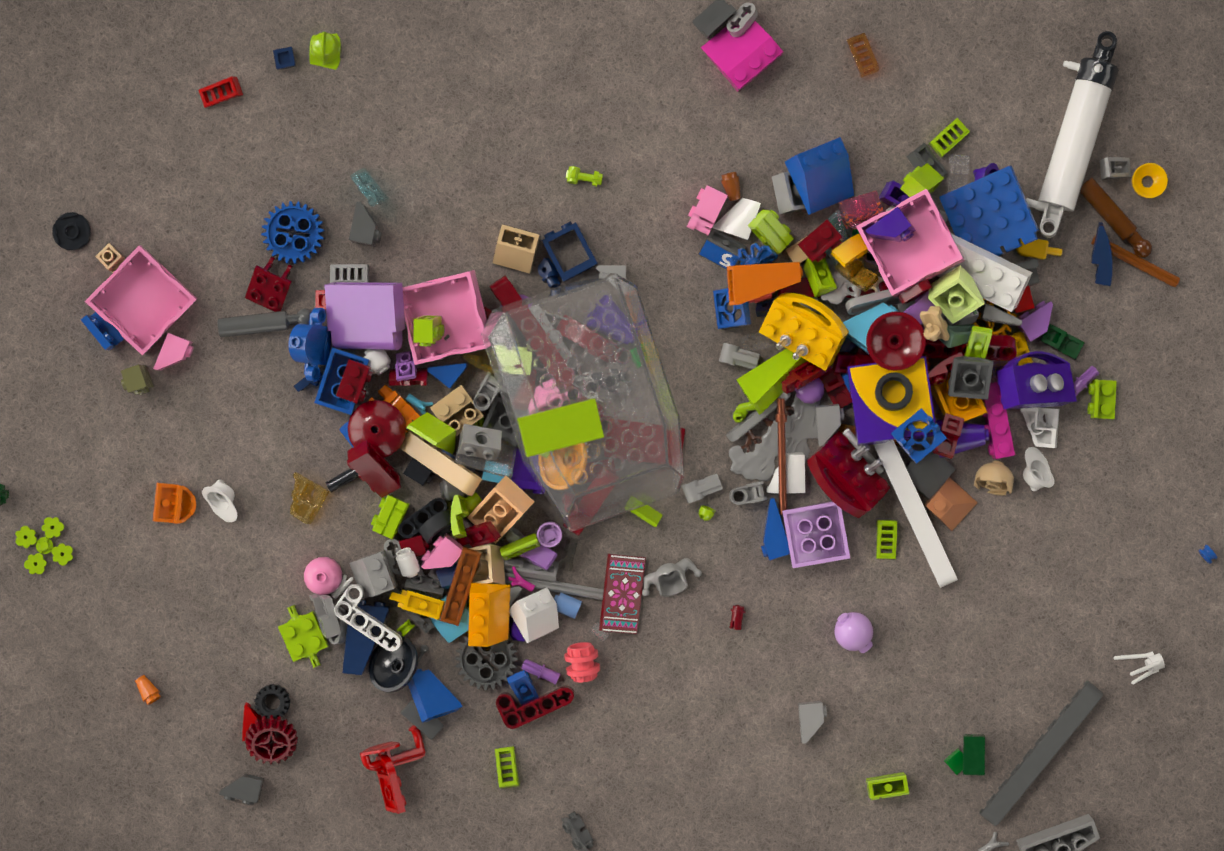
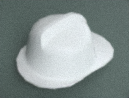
M1029 447L1025 451L1027 466L1023 471L1024 480L1032 491H1037L1043 487H1052L1054 485V477L1047 459L1039 449Z
M221 479L217 480L211 487L203 488L202 495L213 512L226 522L236 521L238 515L233 505L235 497L233 489Z

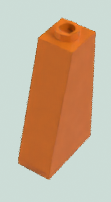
M800 262L728 266L729 306L740 305L801 282L803 270Z

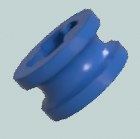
M1205 545L1203 550H1198L1200 555L1209 564L1212 563V559H1217V555L1208 545Z

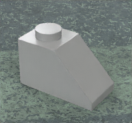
M839 404L815 406L819 446H823L841 425V420H844L843 408L839 407Z
M821 701L798 703L802 743H807L824 723V717H827L826 705H823Z

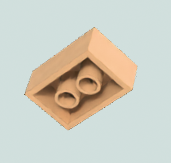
M505 476L467 518L474 525L491 521L501 535L497 541H494L496 544L535 501L510 478Z

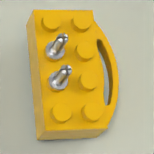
M796 293L780 294L773 301L759 330V333L777 343L776 349L781 350L785 347L794 352L793 359L797 360L802 357L825 371L833 364L849 332L841 319L826 305L811 297ZM800 303L805 304V305H808V306H810V307L816 309V310L819 311L821 314H823L826 318H824V317H822L821 315L815 313L814 311L808 309L807 307L801 305Z

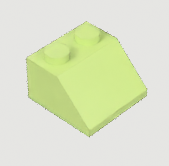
M961 265L931 284L932 289L929 290L928 299L935 306H940L942 313L953 324L984 305V300L973 278Z

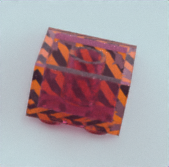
M877 190L839 202L838 214L846 229H857V225L884 212Z

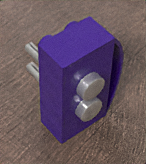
M1042 351L1029 352L1013 358L1002 370L997 371V382L1000 387L1003 409L1056 407L1077 401L1070 363L1054 354ZM1023 358H1037L1046 362V364L1027 363L1021 366L1016 365Z

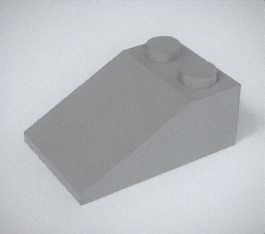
M783 172L772 176L779 215L806 210L790 173Z

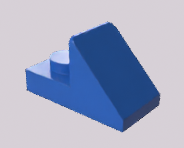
M523 670L507 678L521 705L539 697L527 671Z

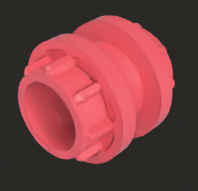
M579 642L572 644L564 654L565 661L571 663L566 668L567 675L571 676L574 682H589L598 676L600 664L594 662V659L599 656L598 650L591 643Z

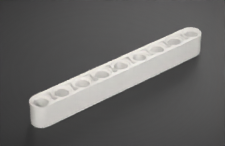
M894 441L873 444L879 458L883 460L884 469L939 587L942 588L957 581L955 572Z

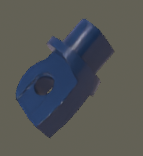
M544 258L538 265V273L543 277L542 281L547 283L549 288H557L561 285L558 280V271L549 258Z
M774 296L771 297V300L757 303V317L767 315L775 300Z
M320 372V378L316 382L308 381L305 377L295 384L294 388L300 392L310 384L318 386V382L322 380L323 375Z

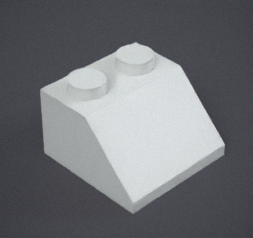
M548 588L522 598L510 607L509 613L527 643L559 628L557 603Z

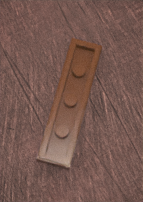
M466 547L462 548L440 621L459 626L482 552Z

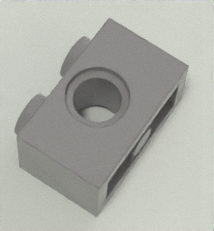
M464 424L459 437L458 454L496 461L501 450L502 431Z

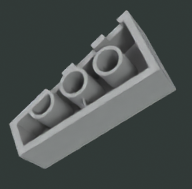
M1087 814L1017 839L1016 842L1020 851H1081L1100 839L1094 820Z

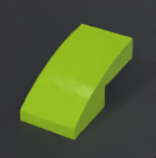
M460 495L454 496L451 506L452 535L457 538L467 536L462 518L469 516L465 497Z

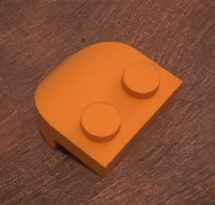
M157 483L153 512L154 522L180 524L194 514L196 498L187 487L178 484Z

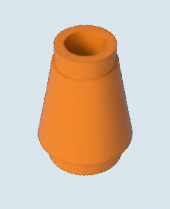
M145 675L135 680L142 700L147 705L154 703L161 697L160 691Z

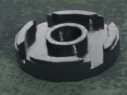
M67 212L57 218L52 227V236L61 248L68 251H77L89 242L91 226L83 215Z

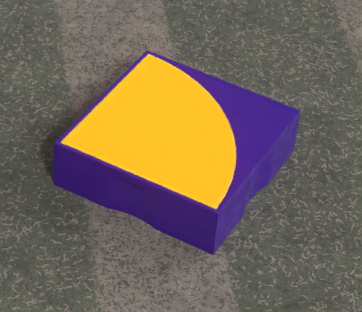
M921 356L913 366L899 371L884 369L876 363L847 367L858 446L880 444L895 440L891 433L921 408L928 416L933 418L936 424L926 356ZM896 372L903 374L912 384L913 394L911 401L901 410H886L878 404L875 398L877 382L887 373ZM892 380L883 386L882 395L886 401L898 403L905 397V387L899 381ZM921 421L912 423L916 429H923L928 425ZM908 428L904 432V439L906 440L911 439V432ZM933 430L929 431L926 434L927 437L934 436ZM914 432L913 439L924 438L923 432Z

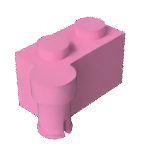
M708 185L705 189L701 188L697 196L699 202L697 206H692L688 214L691 219L687 227L692 230L696 229L708 236L728 195Z

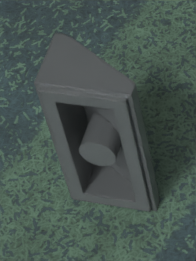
M925 143L907 156L915 168L918 166L922 167L928 163L942 177L948 174Z

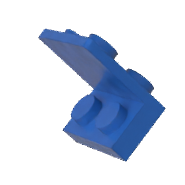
M96 312L91 316L86 315L81 319L105 350L110 351L124 340L120 332Z

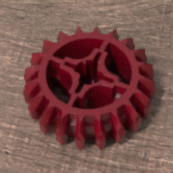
M273 715L268 719L263 716L262 721L256 719L255 724L251 723L250 728L246 731V749L250 751V756H255L256 761L262 759L263 764L266 761H269L270 765L273 764V761L280 764L281 759L286 761L288 756L292 757L293 751L296 750L298 743L297 731L293 729L292 723L288 724L287 718L282 721L280 715L277 719Z

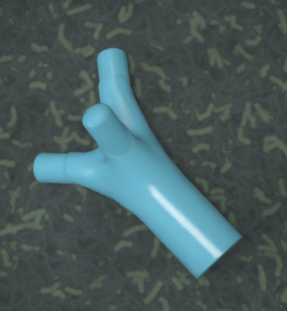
M411 394L406 397V401L414 405L422 415L426 413L425 407L433 406V402H423Z

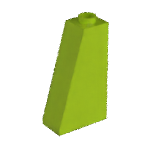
M786 348L736 379L743 393L759 415L784 392L782 391V381L786 379L789 372L806 362V359L802 357L797 360L793 359L794 352Z

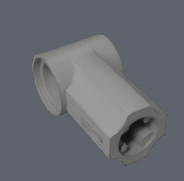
M723 343L719 362L754 369L757 366L760 354L740 349V347L732 344Z
M717 474L681 485L688 504L723 489Z

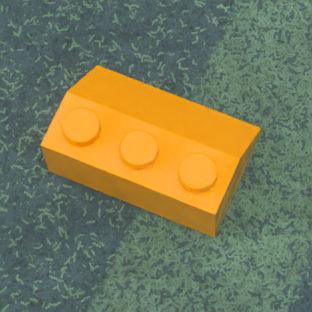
M471 583L468 646L489 647L508 640L510 585Z

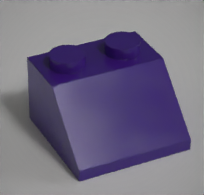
M896 207L865 231L872 238L897 242L904 240L905 242L914 236L913 232L916 229L900 208Z

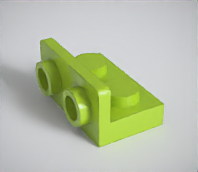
M1094 379L1092 383H1089L1088 393L1091 395V403H1088L1087 412L1091 414L1090 418L1115 419L1117 381Z

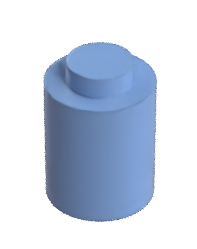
M562 592L560 595H555L554 600L557 603V612L575 619L582 601Z

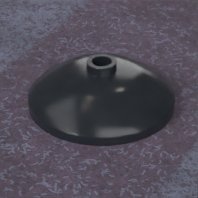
M401 636V646L395 651H388L378 645L369 662V676L372 684L377 689L386 693H393L403 689L412 680L417 669V649L411 640ZM387 638L390 641V646L397 645L395 643L396 638Z

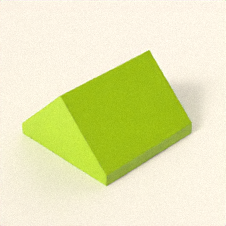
M428 412L408 424V429L436 447L453 454L456 430Z

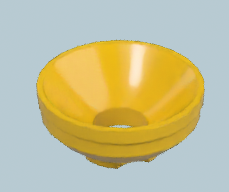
M1146 163L1139 166L1132 176L1134 191L1144 198H1155L1161 195L1168 184L1165 170L1155 163ZM1150 176L1152 178L1153 184L1151 187L1143 186V177Z

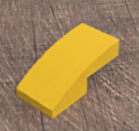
M857 234L833 249L831 255L845 268L853 260L861 258L869 250L861 235Z

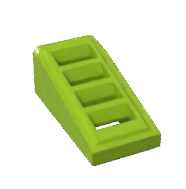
M956 118L928 144L942 158L970 131ZM955 124L962 130L963 133L961 135L953 127ZM949 130L957 136L956 140L948 133ZM944 134H945V135L947 136V138L952 142L950 145H949V143L942 137ZM938 140L947 147L945 150L937 142Z
M877 520L876 559H896L897 520ZM882 526H892V530H882ZM882 534H892V538H881ZM881 542H892V545H881ZM881 549H892V553H881Z
M514 746L495 749L499 788L520 786ZM511 753V757L500 758V754ZM501 762H512V765L501 766ZM512 769L513 773L502 774V770ZM513 777V781L504 782L503 778Z

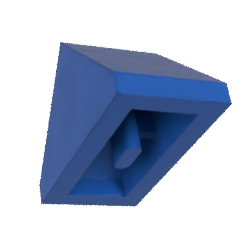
M467 363L429 367L428 372L451 389L467 369Z

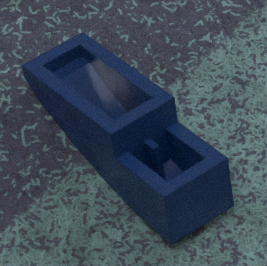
M1099 222L1091 256V263L1098 264L1094 280L1096 284L1111 286L1113 270L1111 246L1103 223Z

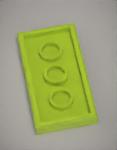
M595 398L517 418L526 457L604 438Z

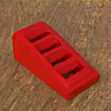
M235 76L198 90L204 108L243 95L238 78ZM223 85H224V87H225V89H226V92H227V95H226V96H224V93H223V90H222V87H221V86H223ZM215 88H217L218 94L220 96V98L218 99L214 91ZM207 91H210L213 101H209Z

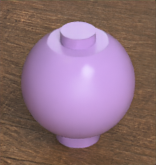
M857 612L843 613L838 617L834 634L839 645L849 651L859 650L860 653L867 652L873 646L871 642L873 627L870 620Z

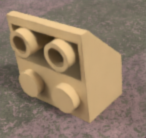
M502 225L493 264L530 274L540 235Z
M460 385L430 407L439 420L456 430V436L461 433L464 424L473 425L484 417L482 412L475 408L472 397L463 385Z

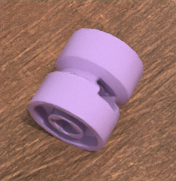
M545 522L537 531L538 541L545 547H554L562 539V529L555 522Z

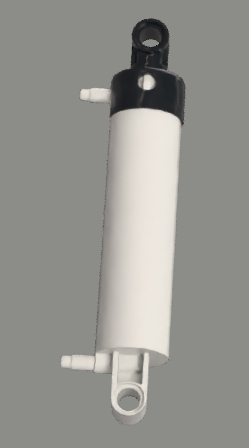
M1110 31L1102 32L1098 36L1092 58H1083L1080 64L1072 61H1064L1063 63L1064 67L1078 72L1039 199L1036 201L1026 198L1029 207L1044 212L1040 223V232L1046 238H1052L1056 235L1064 211H1074L1106 106L1119 72L1118 67L1111 64L1117 45V38ZM1104 39H1110L1112 45L1105 47L1101 42ZM1052 224L1054 230L1051 233H1046L1043 230L1044 225Z

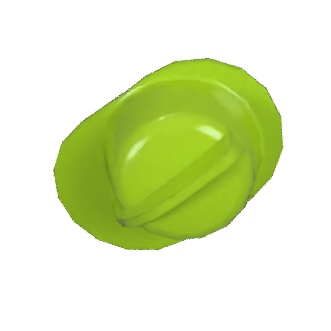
M322 32L312 36L309 53L310 64L334 70L338 68L341 42L337 33Z

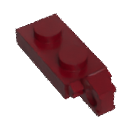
M809 361L804 362L791 370L786 379L782 381V391L788 394L794 391L795 388L800 389L830 371L831 366L825 371Z
M488 521L466 528L467 536L456 541L462 546L470 544L473 548L497 541L501 535L492 522Z

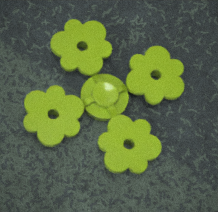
M47 517L44 519L45 525L41 529L45 532L46 537H41L38 540L34 536L36 534L35 530H30L28 526H22L20 531L15 533L17 537L15 542L18 546L23 545L24 548H29L30 545L36 543V549L39 553L29 555L28 560L24 562V567L29 569L30 574L44 573V567L47 565V562L43 560L42 554L51 552L54 555L53 561L58 562L61 566L66 565L68 561L73 559V548L71 546H65V544L60 543L58 547H53V542L49 539L54 536L59 537L60 531L64 529V524L59 522L58 517L53 519Z

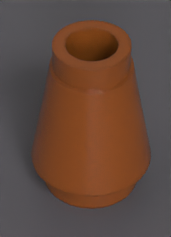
M730 172L721 175L722 180L720 181L728 195L729 201L741 199L740 181L737 173Z

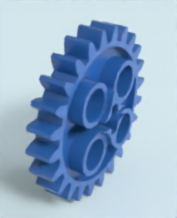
M289 201L288 207L285 203H282V209L275 206V213L268 212L271 218H264L268 225H262L266 232L261 235L267 237L263 243L269 244L266 249L267 251L274 250L272 253L273 257L279 254V261H282L285 257L287 264H289L291 259L294 264H297L298 259L304 263L305 256L312 259L310 253H318L315 249L316 246L322 247L318 241L324 240L320 233L325 232V230L319 228V226L324 223L317 221L320 217L319 214L313 216L315 211L313 208L307 211V204L301 208L299 201L296 203V206H294L292 201ZM285 216L290 218L288 226H282L281 219ZM303 220H308L309 227L306 230H301L300 223ZM282 228L292 231L295 228L297 232L310 234V237L293 235V238H291L292 236L289 233L278 232L276 229ZM281 235L286 236V243L284 245H279L277 242L278 237ZM299 239L305 240V247L302 249H298L296 246Z

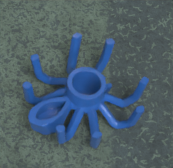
M754 243L750 247L751 255H748L744 248L738 249V256L735 255L730 258V265L734 266L735 259L741 261L740 265L771 264L778 258V255L768 245L760 247L757 243ZM754 247H756L757 250H758V253H757L756 256H755V252H754Z

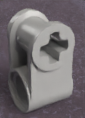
M488 371L474 397L473 404L478 410L488 409L505 381H500ZM478 397H486L488 403L483 404L479 402Z
M758 481L732 489L729 493L730 501L736 505H743L767 500L762 486L764 482ZM736 491H741L743 494V499L739 502H736L733 498Z

